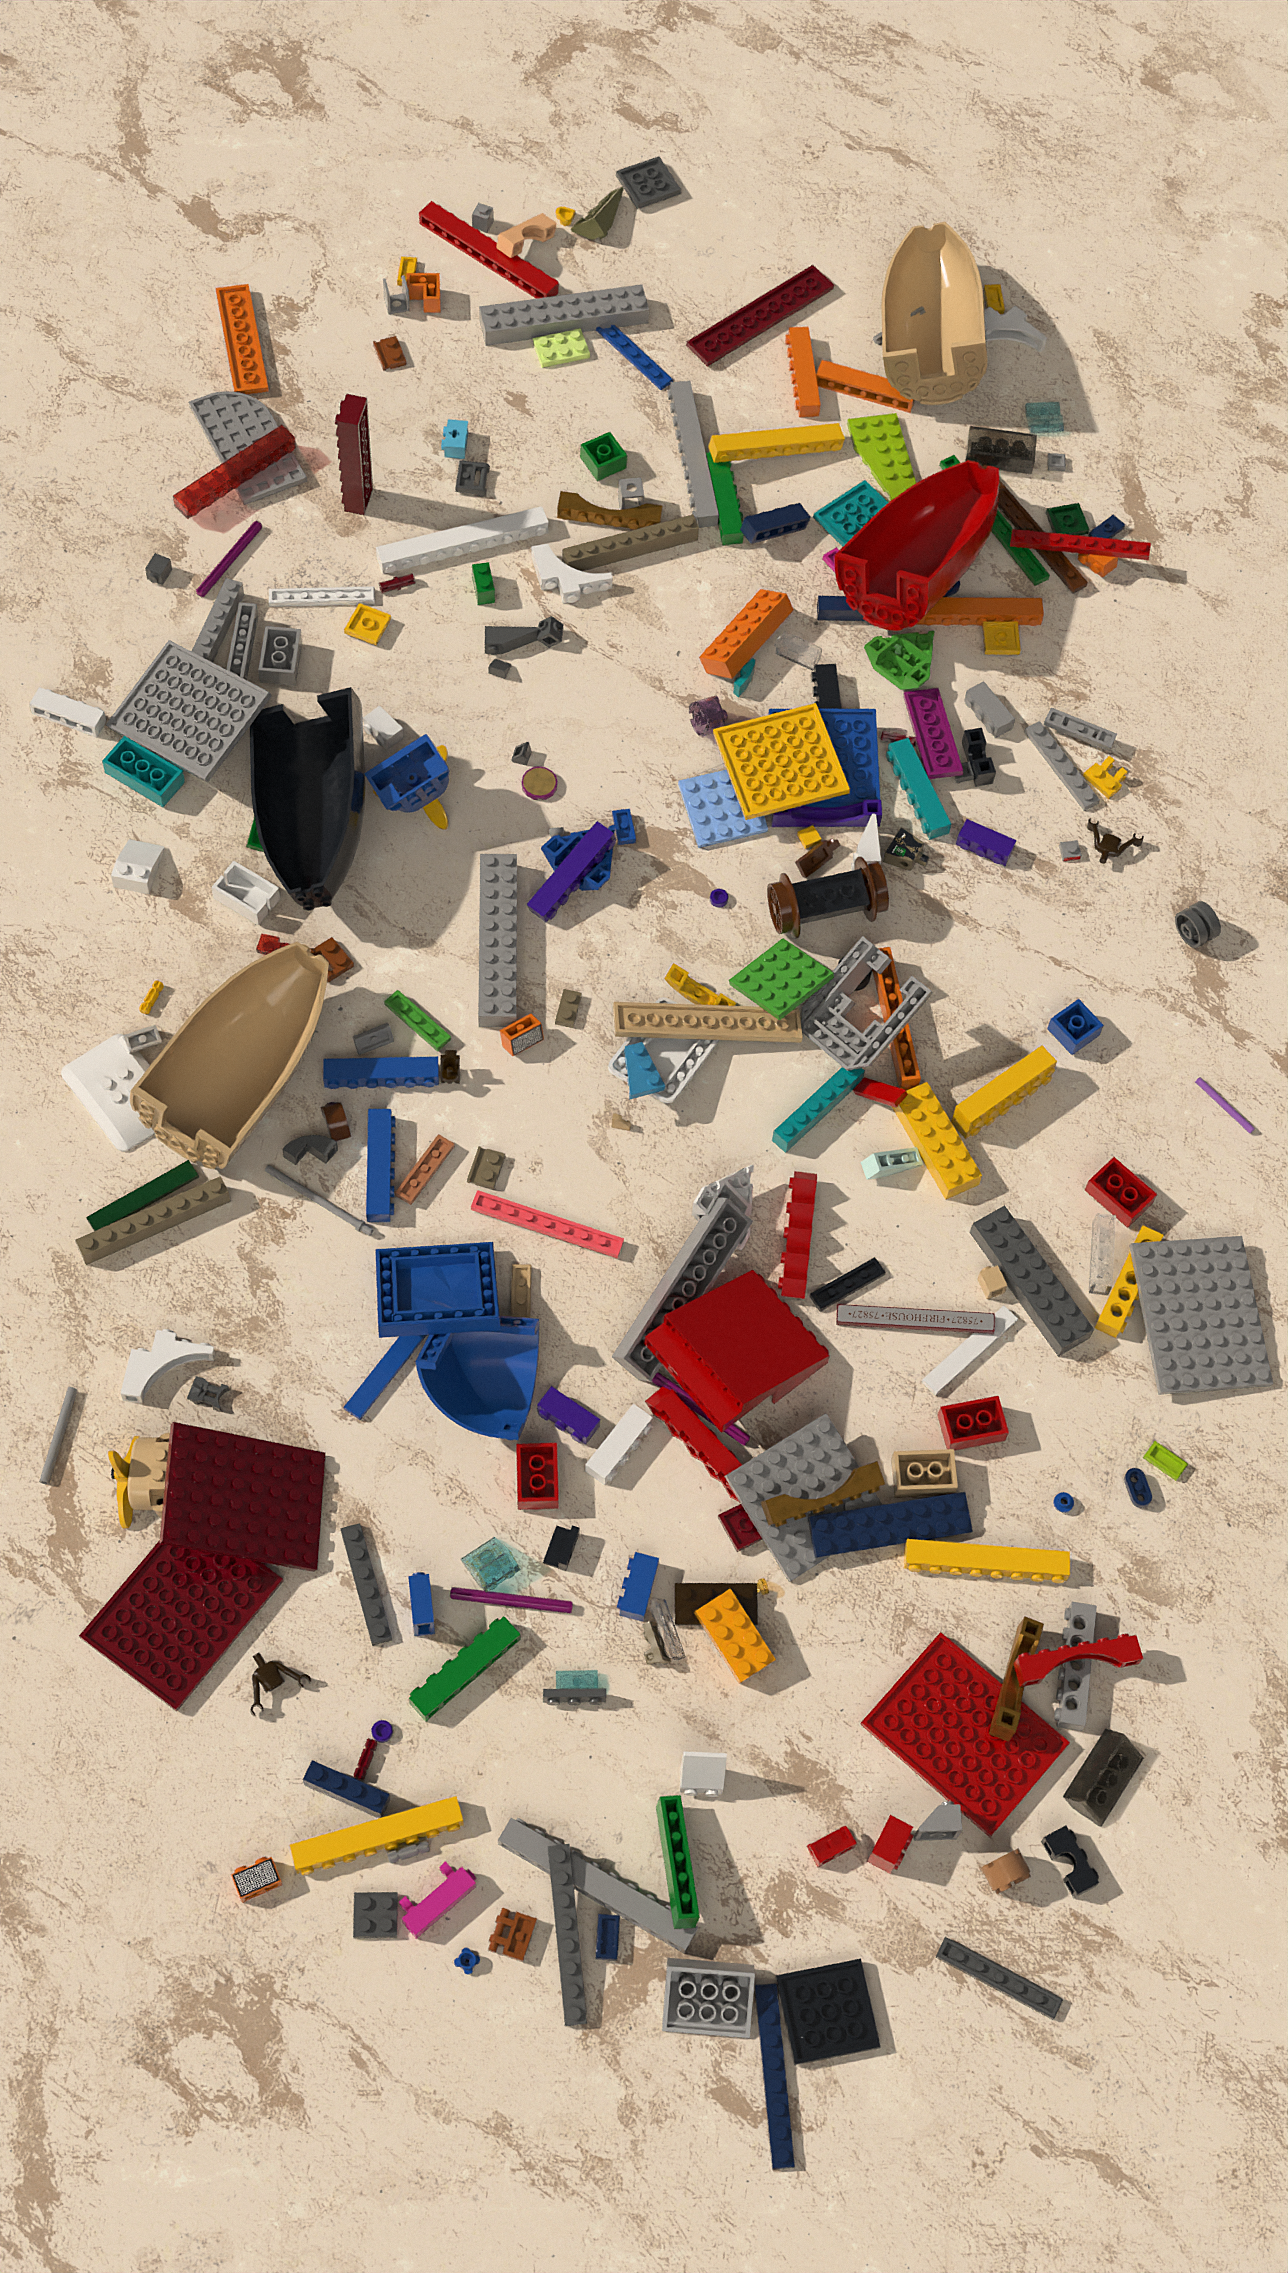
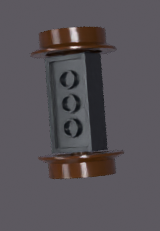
M861 856L856 858L855 870L793 884L786 873H781L779 882L769 883L767 886L768 906L775 930L779 935L790 933L795 939L800 936V924L863 911L866 918L870 922H874L877 913L885 912L889 907L888 887L881 865L878 861L866 863Z

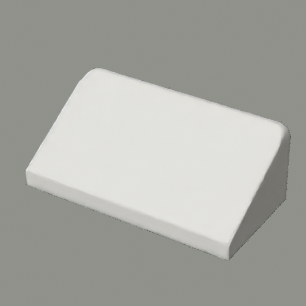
M156 1025L122 1035L118 1039L128 1054L163 1042Z

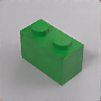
M489 562L472 564V580L477 604L495 603V589Z

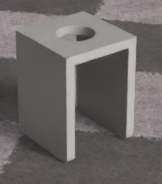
M402 276V294L390 295L386 279L384 278L383 291L388 315L409 311V291L405 276ZM394 301L401 302V305L399 307H395L392 305V303Z
M641 477L619 479L618 502L620 510L624 509V500L627 498H638L639 506L644 504ZM634 485L637 489L635 491H628L627 486Z

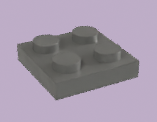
M398 1892L354 1893L353 1938H397Z

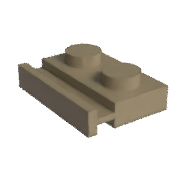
M478 1146L467 1183L471 1182L477 1186L494 1190L505 1159V1153L491 1149L486 1150Z

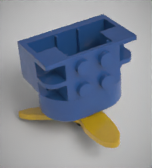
M424 734L364 773L374 789L373 793L379 797L386 810H399L411 813L423 808L429 819L442 830L447 829L448 818L442 804L438 800V797L445 792L449 783L450 770L446 764L448 750L444 745L436 747L430 737Z

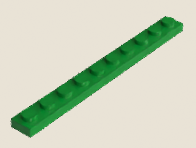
M952 455L940 461L939 466L944 470L959 464L960 461L955 455ZM997 509L996 519L991 532L1034 586L1049 580L1050 574L1029 548L1010 547L1013 528Z

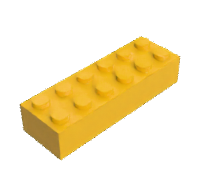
M1041 1045L956 1105L951 1120L952 1125L965 1139L969 1136L977 1135L983 1126L991 1125L997 1116L1005 1115L1011 1106L1019 1105L1025 1096L1033 1095L1042 1084L1043 1086L1047 1085L1052 1080L1057 1060Z
M928 1082L907 1090L908 1095L897 1108L891 1107L913 1145L918 1148L920 1157L945 1200L978 1186L982 1174Z

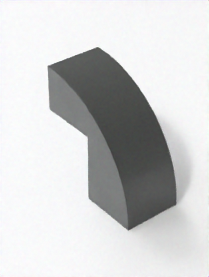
M307 1135L289 1142L282 1151L283 1157L294 1165H297L307 1152L327 1164L338 1151L337 1142L331 1138L320 1135Z

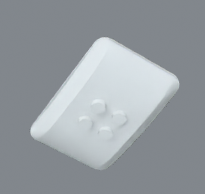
M666 997L659 998L655 1002L666 1004H678L675 1001ZM628 1037L610 1060L608 1070L612 1075L627 1082L625 1046L643 1042L665 1084L664 1091L649 1095L663 1103H672L702 1066L719 1040Z
M116 1034L64 1066L61 1075L115 1148L121 1152H126L155 1134L152 1128L148 1129L138 1119L140 1117L138 1111H133L130 1105V1091L150 1065L139 1051L128 1054L118 1040L123 1034Z

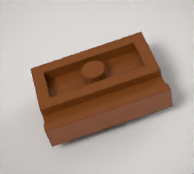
M397 336L381 339L380 342L373 341V346L383 371L386 368L393 369L406 366V359Z

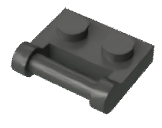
M459 461L455 492L477 494L480 497L486 496L487 489L485 487L490 465L480 462ZM476 471L481 472L479 486L474 485Z

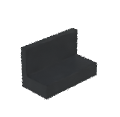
M556 1525L543 1564L566 1571L579 1537L580 1528L572 1525L571 1530Z

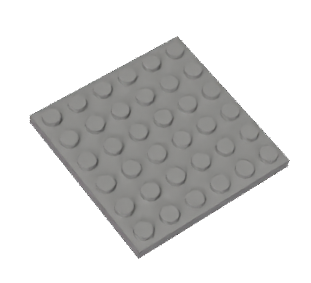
M827 1413L724 1476L789 1582L829 1557L815 1558L808 1517L883 1505L876 1493L869 1494L868 1491L861 1493L862 1497L852 1501H850L849 1497L842 1499L843 1504L832 1507L831 1504L824 1506V1511L815 1514L811 1510L805 1513L806 1517L794 1520V1517L786 1519L787 1524L776 1527L775 1524L768 1525L761 1505L762 1501L782 1494L801 1499L825 1497L841 1487L849 1478L853 1469L859 1468V1465Z

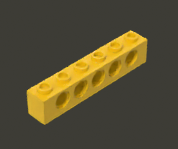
M1142 1225L1134 1243L1161 1241L1164 1235ZM1131 1252L1123 1265L1095 1326V1329L1114 1338L1117 1337L1119 1332H1124L1127 1322L1124 1320L1126 1316H1131L1135 1308L1132 1305L1133 1301H1138L1139 1299ZM1127 1280H1132L1135 1284H1130ZM1120 1296H1125L1128 1300H1122ZM1112 1312H1117L1120 1316L1117 1317Z

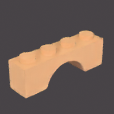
M541 213L501 232L497 238L496 248L512 258L522 253L524 240L534 239L545 242L553 238L557 223Z

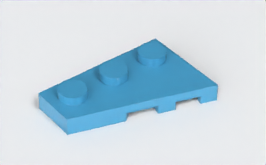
M643 1042L625 1046L624 1055L628 1075L629 1100L664 1091L665 1084Z

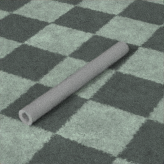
M68 1387L39 1480L42 1484L49 1485L78 1391L76 1388Z

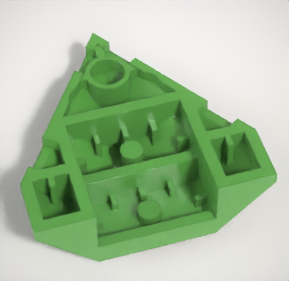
M935 630L928 631L927 634H919V632L894 634L888 638L875 636L864 646V649L873 669L900 690L919 688L930 678Z

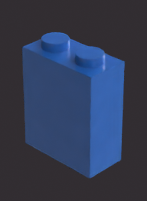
M417 1572L412 1574V1576H408L414 1636L435 1634L429 1574Z

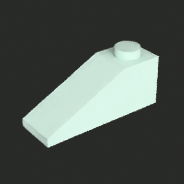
M914 1147L873 1153L864 1159L861 1165L866 1179L869 1180L920 1167L923 1165L918 1148Z

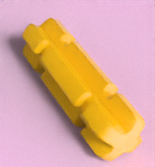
M158 980L153 982L152 988L149 989L143 1000L144 1002L139 1007L141 1013L149 1014L151 1011L150 1007H153L160 995L159 992L164 988L162 982Z

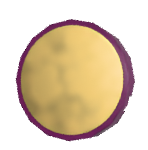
M533 767L525 772L521 784L523 792L533 800H546L556 792L558 781L556 775L546 767Z

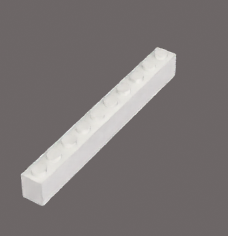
M541 506L376 547V556L382 574L392 573L397 570L408 569L413 566L424 565L429 562L444 560L445 558L460 556L486 548H493L534 536H542L548 533V520Z

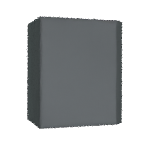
M525 742L516 746L511 761L527 766L532 752L530 744Z

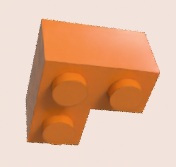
M406 273L409 300H423L424 313H440V273Z

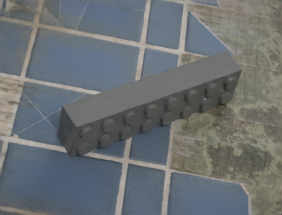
M1005 1205L972 1224L971 1236L994 1267L998 1265L1007 1286L1058 1357L1091 1337L1094 1328Z

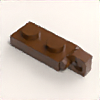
M838 839L820 842L795 861L802 877L810 876L833 858V851L841 846Z

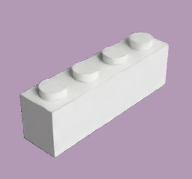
M39 687L29 703L32 714L96 738L106 723L105 712L101 708L92 707L82 701L70 699L66 695H59L50 689Z
M633 1404L585 1464V1472L603 1485L608 1480L612 1481L618 1472L616 1471L620 1465L624 1466L630 1457L628 1454L631 1450L635 1451L641 1444L640 1439L644 1434L647 1436L652 1430L653 1417Z

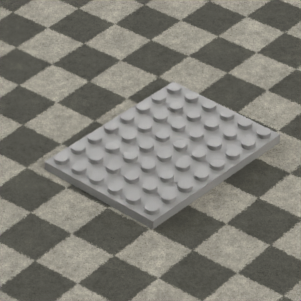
M169 640L106 723V726L208 783L272 695L263 688Z
M1231 1236L1131 1243L1129 1247L1158 1395L1273 1385L1243 1237Z

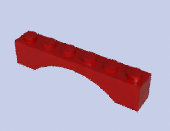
M1122 1634L1117 1636V1639L1112 1640L1109 1637H1105L1091 1644L1090 1641H1084L1075 1647L1064 1645L1054 1651L1043 1649L1038 1654L1023 1653L1018 1656L1013 1664L1019 1686L1025 1687L1040 1684L1045 1676L1054 1668L1073 1660H1099L1117 1668L1138 1665L1143 1660V1655L1137 1635L1129 1636V1634Z

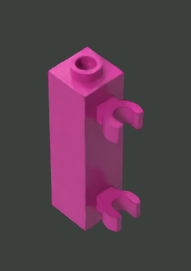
M445 1861L439 1867V1870L447 1880L415 1907L406 1896L399 1901V1905L407 1913L402 1918V1923L416 1939L476 1888V1877L469 1869L465 1870L463 1867H460L454 1872Z

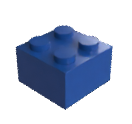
M1077 999L1052 1017L1047 1029L1073 1055L1100 1036L1104 1025L1080 999Z

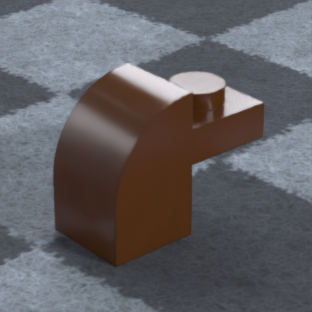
M330 1102L320 1107L331 1139L339 1141L351 1137L341 1102Z

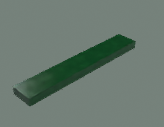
M187 1160L87 1216L86 1219L94 1231L137 1213L199 1178V1175L190 1161Z

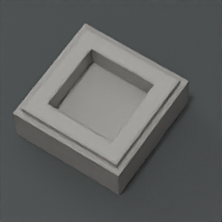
M1048 453V470L1065 471V454Z

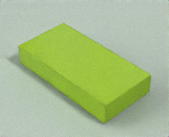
M1154 1441L1143 1457L1175 1481L1178 1480L1188 1466V1463L1156 1441Z

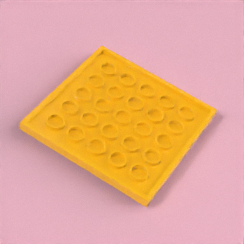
M816 703L713 729V735L745 820L850 793L849 785Z

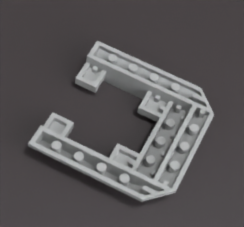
M863 936L833 970L834 978L815 992L802 1007V1033L847 1071L872 1066L933 994L929 988L911 976L900 989L907 996L906 999L882 1026L878 1021L874 1020L863 1034L844 1019L856 1004L849 996L872 969L881 974L892 961Z

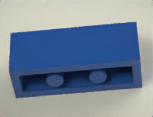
M635 1552L634 1558L629 1559L627 1570H630L629 1577H624L622 1589H625L624 1596H619L617 1608L620 1609L619 1616L644 1621L659 1558Z

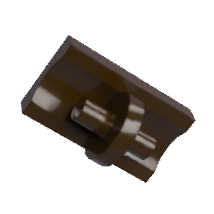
M445 1050V1055H441L440 1058L441 1083L447 1082L452 1084L454 1082L460 1084V1055H457L456 1050Z

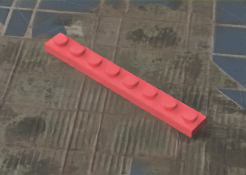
M477 1190L471 1205V1210L615 1258H618L624 1243V1238Z

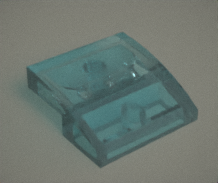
M1059 402L1026 403V418L1030 434L1064 432Z

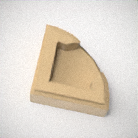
M613 1113L611 1127L630 1131L631 1122L622 1119V1115Z

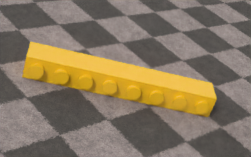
M834 423L712 435L709 450L714 463L837 451L842 449L845 437L840 424Z
M907 1539L904 1545V1569H909L911 1572L928 1570L933 1574L950 1572L951 1575H961L962 1573H967L973 1577L991 1575L992 1578L1006 1576L1011 1577L1013 1580L1031 1578L1032 1581L1036 1582L1052 1580L1053 1583H1063L1070 1576V1551Z
M457 1796L293 1843L290 1844V1849L297 1874L308 1875L313 1873L314 1869L320 1867L323 1869L332 1868L335 1866V1863L340 1861L349 1863L356 1860L357 1856H373L377 1854L378 1850H393L398 1847V1844L406 1842L409 1845L418 1842L419 1838L426 1836L428 1839L440 1835L439 1832L446 1830L454 1832L459 1830L460 1826H463L464 1823Z

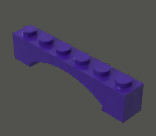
M863 800V802L842 807L799 806L772 813L771 822L772 827H810L812 825L814 827H866L872 814H876L877 827H880L882 803L881 800Z

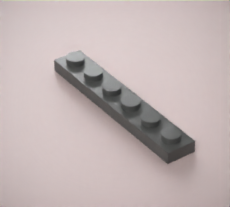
M358 1523L340 1528L371 1644L374 1646L392 1641L361 1524Z

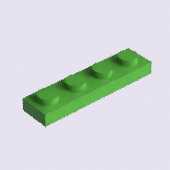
M399 990L384 1001L387 1008L437 1052L451 1040V1036Z

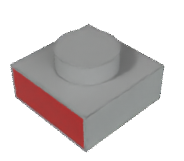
M1078 840L1060 842L1059 849L1063 861L1081 859L1082 855Z

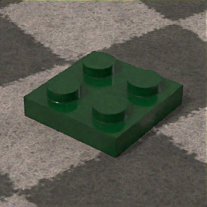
M1079 503L1046 509V515L1053 533L1078 536L1089 533V527Z

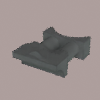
M196 1376L187 1400L192 1401L196 1405L203 1403L212 1405L213 1410L221 1412L219 1400L224 1393L229 1391V1386L221 1384L220 1387L209 1384L206 1379ZM207 1392L216 1394V1398L207 1396Z

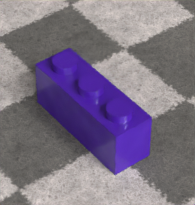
M966 819L958 835L956 845L964 850L976 853L980 857L990 859L996 864L1006 866L1017 840Z
M552 1386L537 1404V1412L544 1420L549 1419L555 1423L554 1425L557 1429L568 1432L578 1443L583 1442L586 1445L600 1427V1419Z

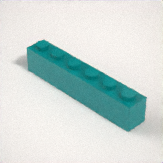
M909 738L890 743L886 752L887 760L892 763L893 772L900 779V786L907 794L908 803L914 808L916 819H919L921 822L923 833L927 834L929 840L949 834L951 822Z
M843 1067L840 1068L773 1131L772 1142L785 1153L790 1150L860 1083L864 1077L865 1070L859 1068L847 1071Z

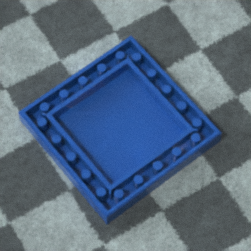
M493 1242L375 1249L379 1338L500 1330Z

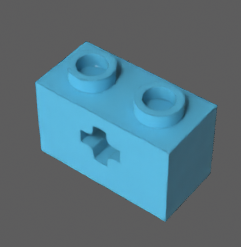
M448 419L447 426L443 428L445 440L442 439L441 450H444V457L465 459L468 421Z

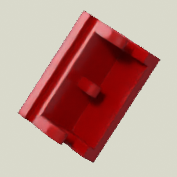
M842 1826L806 1847L817 1867H820L854 1849L857 1842L854 1840L848 1827Z

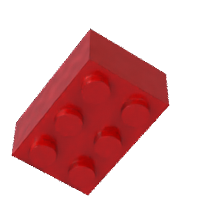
M1115 1157L1107 1162L1088 1181L1085 1191L1127 1228L1153 1204L1157 1196L1150 1187Z
M999 1396L941 1406L939 1409L938 1419L947 1449H954L955 1451L1002 1442L1006 1440L1009 1434Z
M557 1443L516 1444L518 1510L558 1509Z

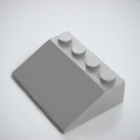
M667 1958L662 2031L750 2038L755 1980L754 1965Z

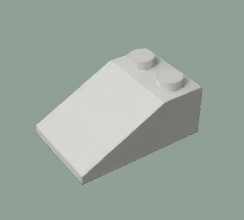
M872 814L857 846V851L853 853L851 871L855 870V860L859 856L863 857L866 863L878 861L881 864L876 814Z
M129 839L115 862L111 874L113 887L150 894L165 847Z
M684 1752L680 1768V1792H685L687 1796L706 1793L708 1797H717L718 1794H722L727 1753Z

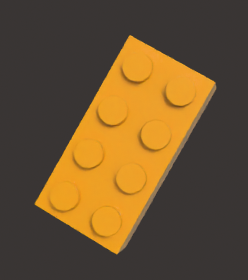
M731 1588L694 1612L739 1684L776 1660Z

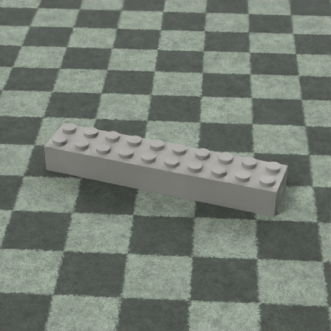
M641 284L479 306V320L485 345L488 346L531 340L536 337L580 328L582 332L596 331L597 327L602 329L610 328L611 325H615L618 328L647 324L649 320V307L643 285Z
M480 854L479 1027H507L516 1022L517 854Z
M717 1198L708 1215L701 1217L612 1355L614 1360L638 1380L651 1382L662 1365L644 1344L645 1336L664 1323L666 1314L708 1293L753 1222L728 1198Z

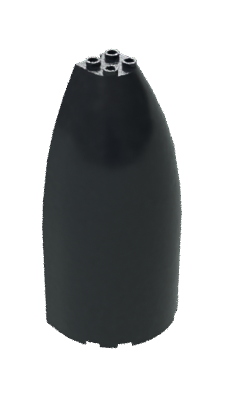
M352 687L317 695V702L327 716L297 723L284 704L262 709L250 725L251 795L259 841L276 877L298 905L303 906V909L306 911L319 907H328L332 904V899L342 885L353 863L360 841L366 789L363 715L361 701Z

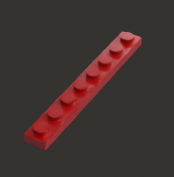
M1012 529L1010 547L1149 560L1151 543Z

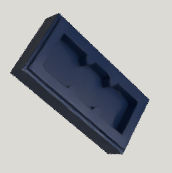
M1113 514L1090 531L1089 537L1111 539L1125 528V524Z
M598 1914L595 1960L617 1961L620 1915Z

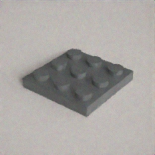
M659 156L616 171L617 179L637 209L681 194L680 187Z

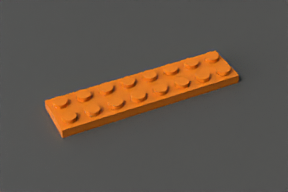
M249 284L216 288L234 392L243 394L269 392Z

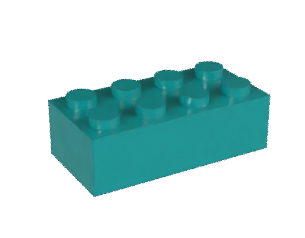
M126 736L102 760L104 772L162 808L185 783L183 770Z

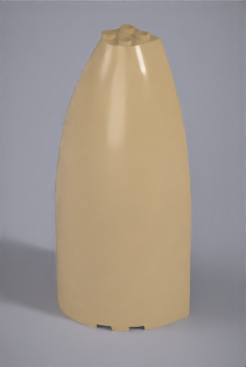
M946 222L934 223L931 228H926L924 225L913 226L893 254L883 285L881 308L884 368L889 383L904 398L920 401V404H946L963 398L964 394L973 391L980 384L981 378L986 373L987 344L981 278L969 247ZM921 306L924 307L926 311L924 314L920 315L918 313L911 316L913 311Z
M294 942L250 963L232 975L208 996L188 1017L131 1089L130 1105L133 1111H138L140 1115L138 1119L148 1129L152 1128L158 1140L185 1159L195 1164L197 1161H200L204 1167L209 1169H215L216 1166L220 1169L225 1168L284 1091L312 1041L320 1018L327 985L329 962L325 957L319 954L315 956L310 953L311 949L307 945Z

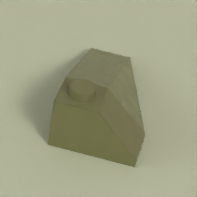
M617 188L607 194L598 202L599 205L588 211V215L585 218L582 217L575 223L571 231L591 240L602 239L607 236V231L612 227L624 188Z

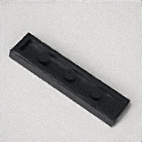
M874 1257L810 1293L809 1297L821 1312L883 1277L886 1272Z

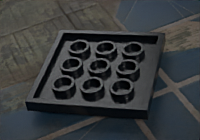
M861 1959L775 1976L794 2066L879 2049L881 2047Z

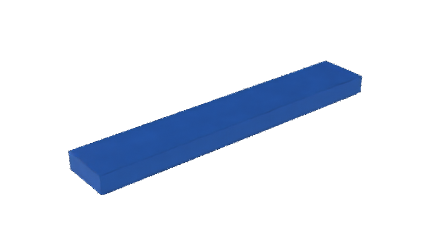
M611 325L610 328H596V331L658 389L662 390L670 385V382H673V379L615 325Z
M427 1335L398 1337L346 1403L344 1410L361 1420Z

